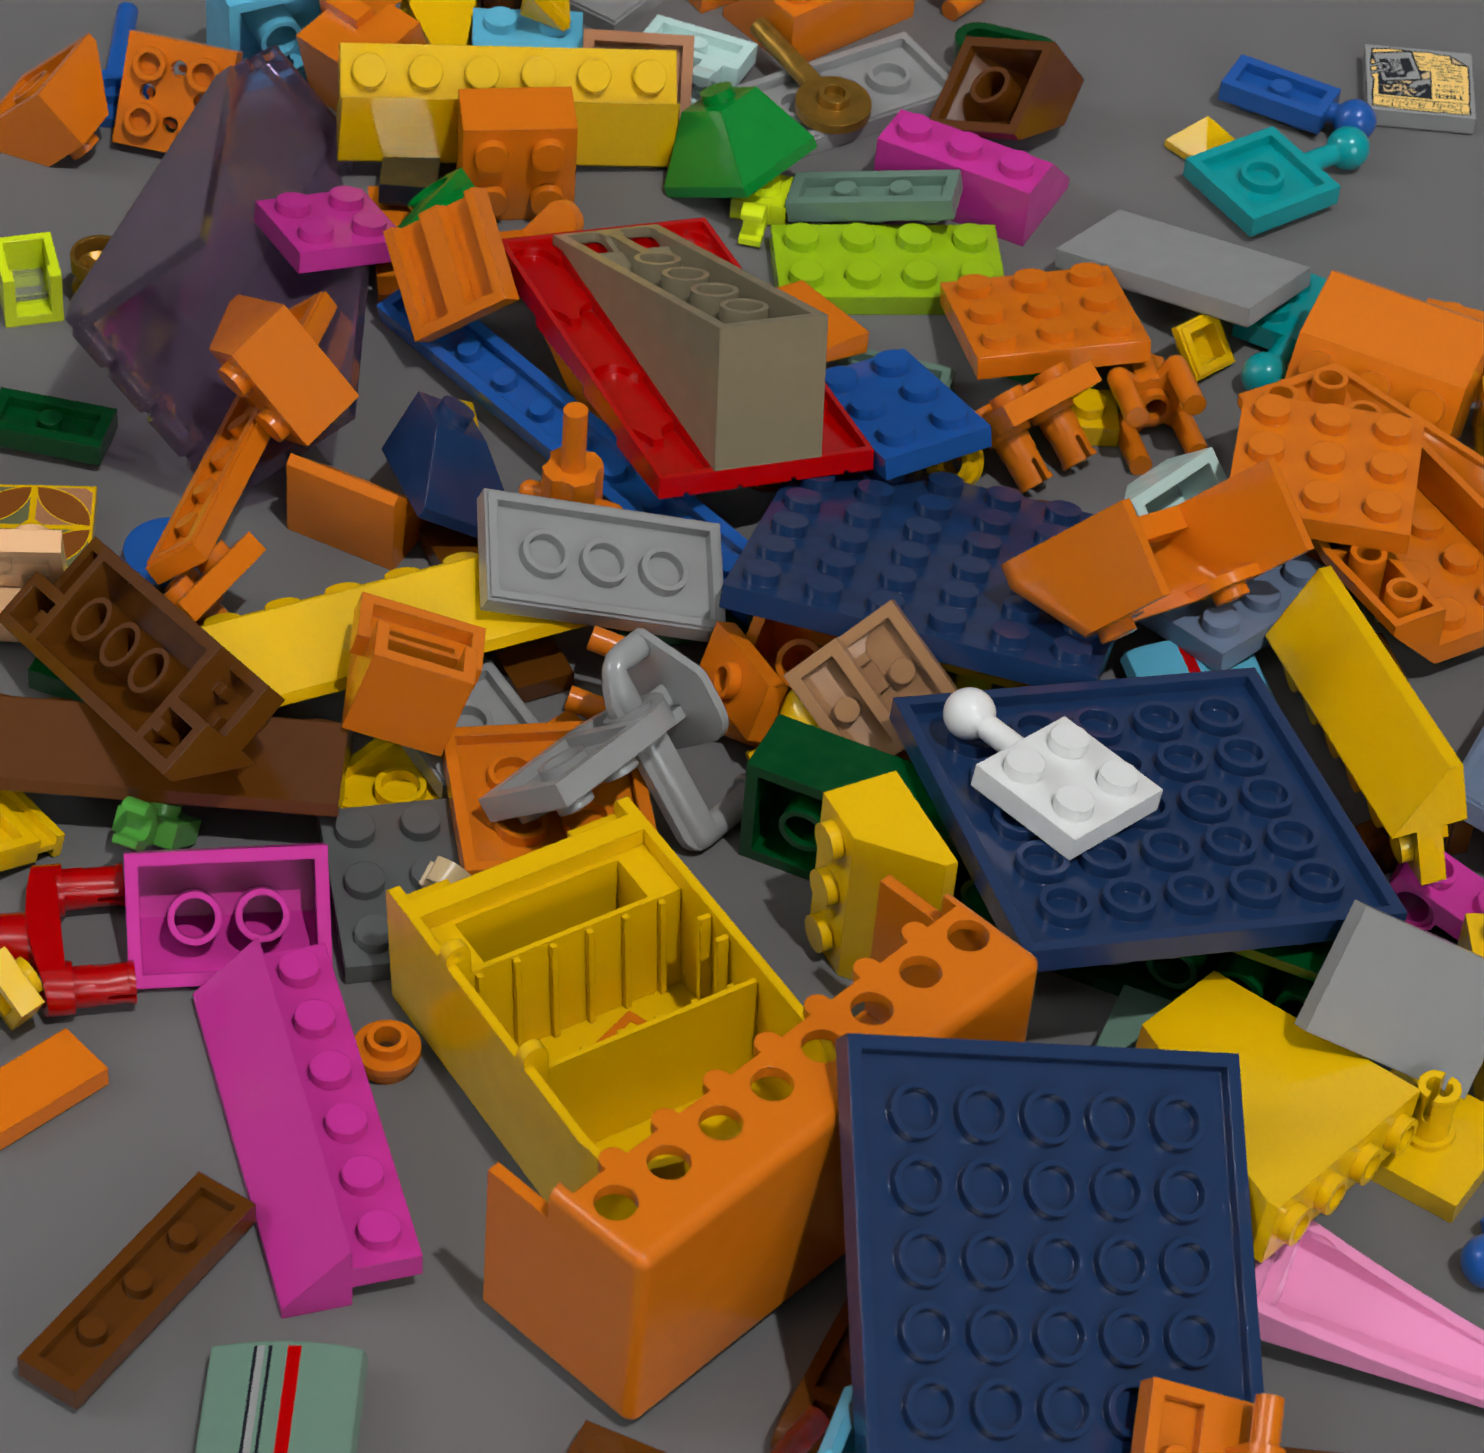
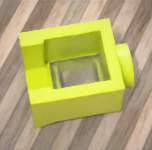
M51 232L0 237V301L6 328L64 321L62 274Z

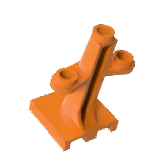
M471 187L463 191L464 198L447 206L435 205L419 213V220L403 228L390 227L384 230V238L415 342L429 343L518 301L519 296L502 239L583 230L584 218L577 205L567 199L557 200L545 207L524 229L499 231L487 189Z

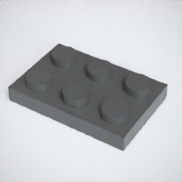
M448 798L341 808L338 817L318 816L317 828L320 843L324 842L328 845L330 902L345 984L391 979L386 890L398 885L406 894L422 889L419 881L430 861L435 862L437 856L449 859L460 866Z

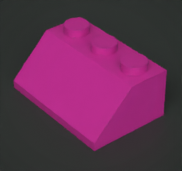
M903 109L898 112L877 138L874 171L960 169L963 190L955 218L951 221L959 224L995 225L998 238L1022 247L1069 186L1070 178L1053 163L1031 156L1025 151L1011 149L981 138L975 133L961 131L931 120L922 114L912 113Z
M326 843L124 852L128 960H134L137 989L202 986L257 937H259L264 954L326 943L333 966L328 845Z

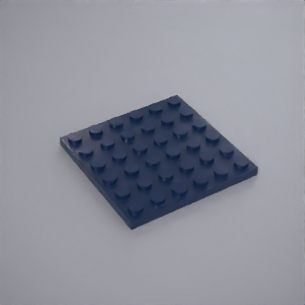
M874 469L852 473L846 470L844 474L802 480L791 478V481L783 482L724 581L719 603L721 608L840 637L888 601L894 599L939 662L1033 686L1100 680L1115 642L1114 640L1101 644L1098 635L1087 638L1081 636L1010 590L1001 569V565L1006 561L1095 514L1083 512L1079 506L1068 501L1052 500L1046 503L1025 498L1018 490L1006 486L985 488L964 483L960 476L942 471L931 474L915 471L886 481Z
M1255 667L983 690L991 697L995 704L996 717L1023 738L1065 716L1163 789L1156 811L1071 860L1065 858L971 786L976 764L998 752L980 738L976 740H963L954 736L947 729L943 719V708L946 700L952 693L893 697L889 719L997 929L1035 956L1038 963L1037 972L1335 941L1355 899L1402 921H1406L1408 912Z
M847 1033L835 1039L855 1453H1131L1139 1387L1142 1380L1158 1377L1254 1403L1256 1394L1264 1393L1239 1053Z

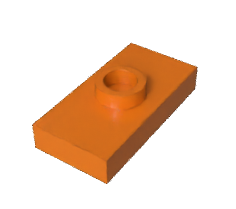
M717 621L699 666L709 676L726 708L728 717L747 741L761 742L779 714L788 687L736 623Z

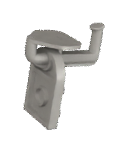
M637 628L616 643L605 656L602 665V689L606 710L572 729L478 799L490 822L518 817L519 821L524 824L536 820L553 810H556L559 816H566L588 805L595 798L591 790L602 781L605 783L614 781L637 767L679 844L688 851H702L710 847L742 821L746 775L736 776L733 782V790L708 810L676 749L715 742L726 734L729 727L726 708L709 676L699 665L649 631Z

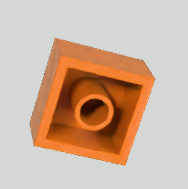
M572 87L458 89L456 170L462 167L475 187L487 189L496 220L534 219L551 202L567 199L574 203L578 125Z

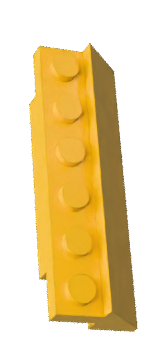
M340 42L338 45V104L336 105L337 162H383V157L440 158V163L456 164L458 89L572 87L578 125L576 166L669 168L680 110V103H677V50Z
M460 552L447 556L443 560V564L424 569L401 567L390 570L384 575V579L365 584L355 582L337 583L326 588L325 594L302 600L294 597L275 599L268 602L263 610L248 614H216L208 617L204 621V625L200 627L282 696L285 701L281 706L346 689L349 661L352 654L349 653L354 610L362 592L486 628L484 653L588 625L480 610L479 554Z
M1332 566L1319 568L1266 633L1265 637L1284 667L1285 677L1291 691H1299L1301 693L1309 720L1313 725L1320 724L1324 730L1330 754L1334 759L1340 757L1344 762L1347 777L1355 793L1362 791L1367 799L1369 813L1374 825L1377 828L1384 826L1389 834L1391 848L1397 862L1400 864L1407 862L1421 886L1445 880L1447 877L1443 838L1449 836L1448 824L1468 819L1463 764Z

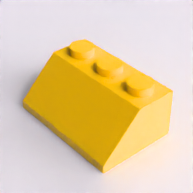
M897 771L823 792L821 819L815 825L817 855L815 869L810 871L812 901L810 914L805 917V931L811 947L817 953H824L836 974L852 980L854 963L861 958H871L880 881L890 874L941 912L943 896L946 894L954 895L958 861Z

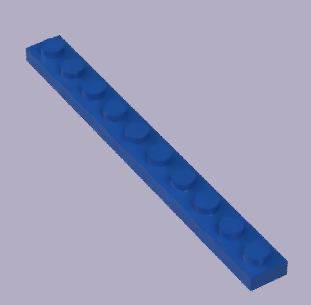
M400 289L376 305L380 319L386 326L543 457L549 460L550 451L562 447L563 408L570 402L578 401L481 321L471 322L429 343L415 342ZM588 410L586 452H595L602 459L604 465L602 499L617 503L626 510L720 524L724 583L748 540L693 495L684 493V496L658 499L617 447V437L609 426ZM727 609L748 628L750 627L753 615Z

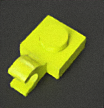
M780 174L748 198H731L730 217L743 220L738 244L761 247L768 224H786L788 217L785 202L794 177Z

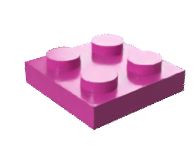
M337 186L332 188L330 192L307 195L297 192H286L274 199L255 201L254 222L298 274L391 262L383 231L396 226L362 188Z

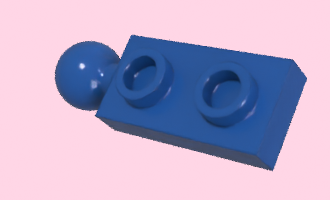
M1243 54L1220 84L1219 100L1236 105L1244 111L1258 113L1281 121L1294 129L1306 130L1317 135L1327 122L1334 126V130L1344 126L1356 127L1362 130L1367 138H1369L1374 132L1377 123L1376 113L1366 101L1350 99L1339 104L1340 88Z

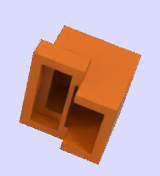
M319 0L322 14L296 34L311 95L335 112L336 105L338 104V45L340 42L425 44L421 22L391 3H388L373 15L372 8L360 0Z
M362 592L354 610L349 653L352 654L349 661L341 728L441 757L466 702L482 673L486 628Z

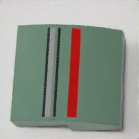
M256 1341L212 1346L195 1453H357L369 1357L364 1349L307 1341Z

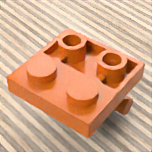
M1158 1377L1142 1380L1139 1387L1131 1453H1286V1450L1280 1447L1285 1398L1274 1394L1260 1393L1255 1395V1401L1251 1403Z

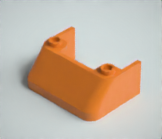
M1273 456L1179 505L1149 514L1137 516L1130 498L1121 500L1006 561L1001 565V569L1010 590L1081 636L1087 638L1098 635L1101 644H1105L1137 630L1135 622L1211 597L1216 607L1235 601L1250 593L1247 585L1248 581L1314 549V546L1276 458Z

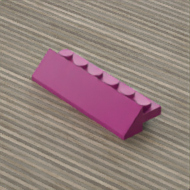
M257 937L193 993V1005L248 1200L256 1204L255 1225L281 1318L284 1319L352 1305V1287L423 1274V1254L326 943L264 954L259 937Z

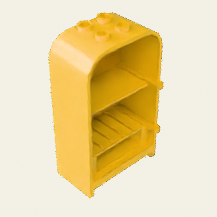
M628 796L614 801L613 814L567 831V838L453 883L445 879L409 894H406L399 885L386 890L392 996L541 1197L549 1202V1196L558 1183L563 1184L574 1193L599 1174L598 1157L602 1150L616 1147L627 1153L652 1134L650 1130L651 1116L656 1110L670 1108L681 1113L704 1095L702 1092L703 1077L708 1071L719 1069L731 1075L754 1058V1039L759 1033L769 1031L782 1037L804 1020V1006ZM628 1011L647 1021L640 1025L630 1022L624 1029L617 1030L616 1035L597 1042ZM811 1040L801 1048L803 1053L813 1061L827 1063L836 1060V1050L829 1040ZM777 1077L760 1078L751 1085L752 1091L758 1097L768 1101L783 1100L793 1092L791 1086L786 1081ZM723 1115L708 1117L699 1125L705 1135L717 1140L734 1138L742 1130L737 1121ZM669 1154L657 1156L647 1165L653 1175L665 1180L681 1178L690 1170L685 1160ZM618 1194L606 1195L594 1204L595 1210L602 1217L610 1220L627 1219L637 1210L635 1203L631 1199Z

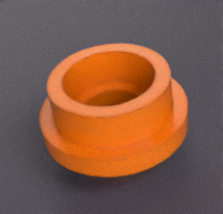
M396 1020L374 1021L362 1027L355 1035L367 1078L379 1084L401 1082L412 1073L420 1061L421 1039L412 1027Z

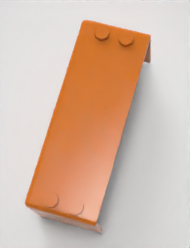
M889 874L880 881L871 958H861L854 963L852 972L854 983L832 999L821 994L807 997L803 1008L804 1020L782 1037L769 1031L759 1033L754 1039L753 1055L755 1057L731 1075L719 1069L708 1071L703 1077L702 1092L704 1095L681 1113L670 1108L656 1110L651 1116L650 1130L652 1134L626 1153L616 1147L602 1150L598 1157L599 1174L573 1193L563 1184L558 1183L549 1196V1202H547L501 1163L498 1162L488 1169L483 1301L621 1417L627 1420L639 1418L846 1253L836 1060L821 1063L809 1059L803 1053L802 1046L811 1040L826 1039L832 1042L836 1050L835 1039L847 1033L1025 1042L1038 968L1035 956L951 894L943 896L940 912ZM865 1002L864 1010L854 1017L851 1012L853 1007ZM777 1077L786 1081L791 1086L793 1092L783 1100L768 1101L758 1097L752 1091L751 1085L760 1078ZM723 1115L737 1121L742 1130L734 1138L717 1140L705 1135L699 1125L708 1117ZM669 1154L685 1160L690 1170L681 1178L665 1180L653 1175L647 1165L653 1158ZM618 1194L631 1199L635 1203L637 1210L627 1219L610 1220L602 1217L595 1210L594 1204L606 1195Z

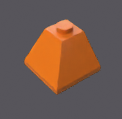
M90 33L22 75L0 101V153L50 167L68 155L73 160L79 159L98 142L99 137L94 132L109 113L97 41Z

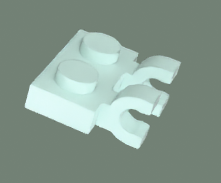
M658 14L644 31L646 33L695 36L692 76L694 87L691 94V105L701 99L700 92L713 84L731 82L732 87L739 85L756 62L757 43Z

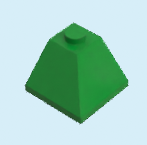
M731 82L716 83L703 89L700 92L701 99L681 113L664 189L668 198H748L818 146L812 134L758 87H732Z

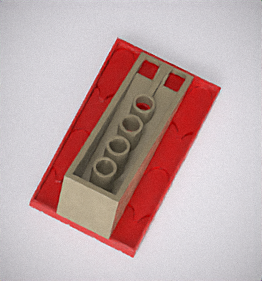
M705 217L502 239L517 293L536 316V327L582 383L584 396L616 435L617 447L658 499L684 496V493L694 495L737 489L738 485L744 488L791 481V478L802 480L844 474L846 470L849 473L873 470L874 448L825 383L828 315L744 271Z

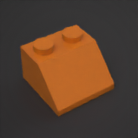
M237 294L229 302L209 347L210 352L222 365L217 370L218 375L238 396L244 397L247 395L260 410L255 415L257 422L273 439L280 443L283 440H288L309 446L359 397L358 393L284 304Z

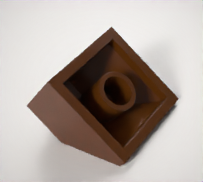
M966 36L929 119L961 131L975 133L982 138L1022 140L1064 126L1084 82V78L1056 42Z

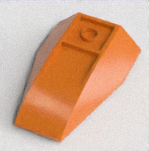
M1337 362L1246 391L1259 394H1277L1285 398L1322 404L1334 403L1347 408L1378 413H1397L1405 417L1425 420ZM1245 392L1238 394L1237 404L1240 410H1242ZM1425 420L1411 536L1407 554L1311 539L1322 562L1326 566H1332L1341 582L1395 638L1432 663L1437 664L1484 647V457Z

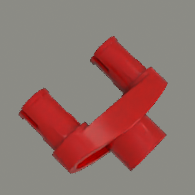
M61 863L34 865L30 868L28 876L25 911L0 914V949L5 946L14 960L22 957L35 970L43 986V990L39 995L44 1000L41 1010L46 1017L76 1015V1009L123 1003L137 1004L134 960H127V962L72 966V961H65L60 917H65V911L115 905L119 907L126 906L122 863H116L112 866L62 869Z

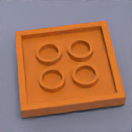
M1084 262L1075 264L1067 270L1048 272L1036 268H1026L1018 270L1014 275L990 278L980 274H969L960 277L957 281L940 283V304L977 380L1042 373L1065 361L1069 370L1089 360L1092 361L1095 367L1151 361V339L1108 265L1101 266L1097 263Z
M1245 391L1230 477L1266 458L1275 456L1310 539L1407 554L1411 536L1425 420L1405 417L1397 413H1378L1347 408L1334 403L1322 404L1285 398L1277 394H1259Z
M585 721L455 727L441 758L460 866L470 875H474L567 838V831L613 814L614 801L626 796L632 800L656 829L648 786L639 769L636 767L628 774L611 782L605 783L602 781L591 790L595 798L585 807L569 815L559 816L558 812L553 810L536 820L524 824L519 821L518 817L490 822L478 799Z

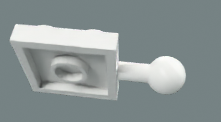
M974 687L961 688L953 692L946 700L943 708V719L947 729L954 736L963 740H976L980 738L998 752L976 764L971 786L1068 860L1075 858L1157 810L1163 789L1064 716L1023 738L996 717V708L993 700L981 689Z

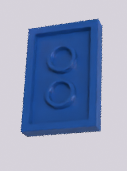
M905 348L881 351L875 357L848 366H834L826 369L825 383L874 448L873 469L886 481L992 446L991 425Z

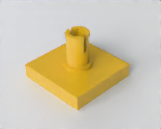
M1392 1068L1390 1071L1392 1074L1421 1090L1412 1115L1413 1118L1418 1120V1128L1406 1150L1399 1156L1391 1153L1381 1162L1371 1181L1452 1224L1484 1181V1102L1468 1093L1465 1099L1460 1098L1462 1087L1460 1082L1453 1076L1447 1082L1445 1091L1442 1090L1446 1075L1443 1071H1427L1418 1080Z

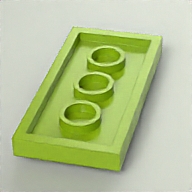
M864 223L771 224L769 243L775 287L803 280L847 315H945L940 304V283L957 281L960 277L969 274H980L989 278L1004 276L995 225H978L975 223H964L961 225H923L919 223H908L905 225Z

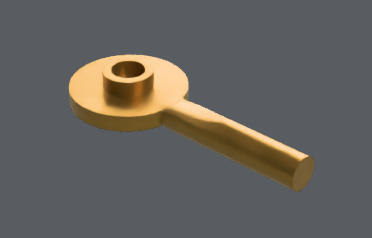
M761 17L753 22L750 28L751 34L800 85L796 92L794 108L796 115L805 125L822 133L847 134L855 132L867 124L871 116L872 99L866 89L847 78L821 76L767 18Z

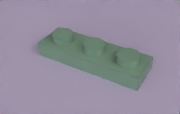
M961 170L796 172L785 202L788 222L828 224L835 221H863L868 224H880L886 221L918 220L922 223H936L942 220H954L963 190Z

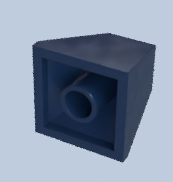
M418 391L381 449L418 518L478 538L477 497L484 488L504 491L487 442L474 421V412L465 403L451 396H444L441 400Z

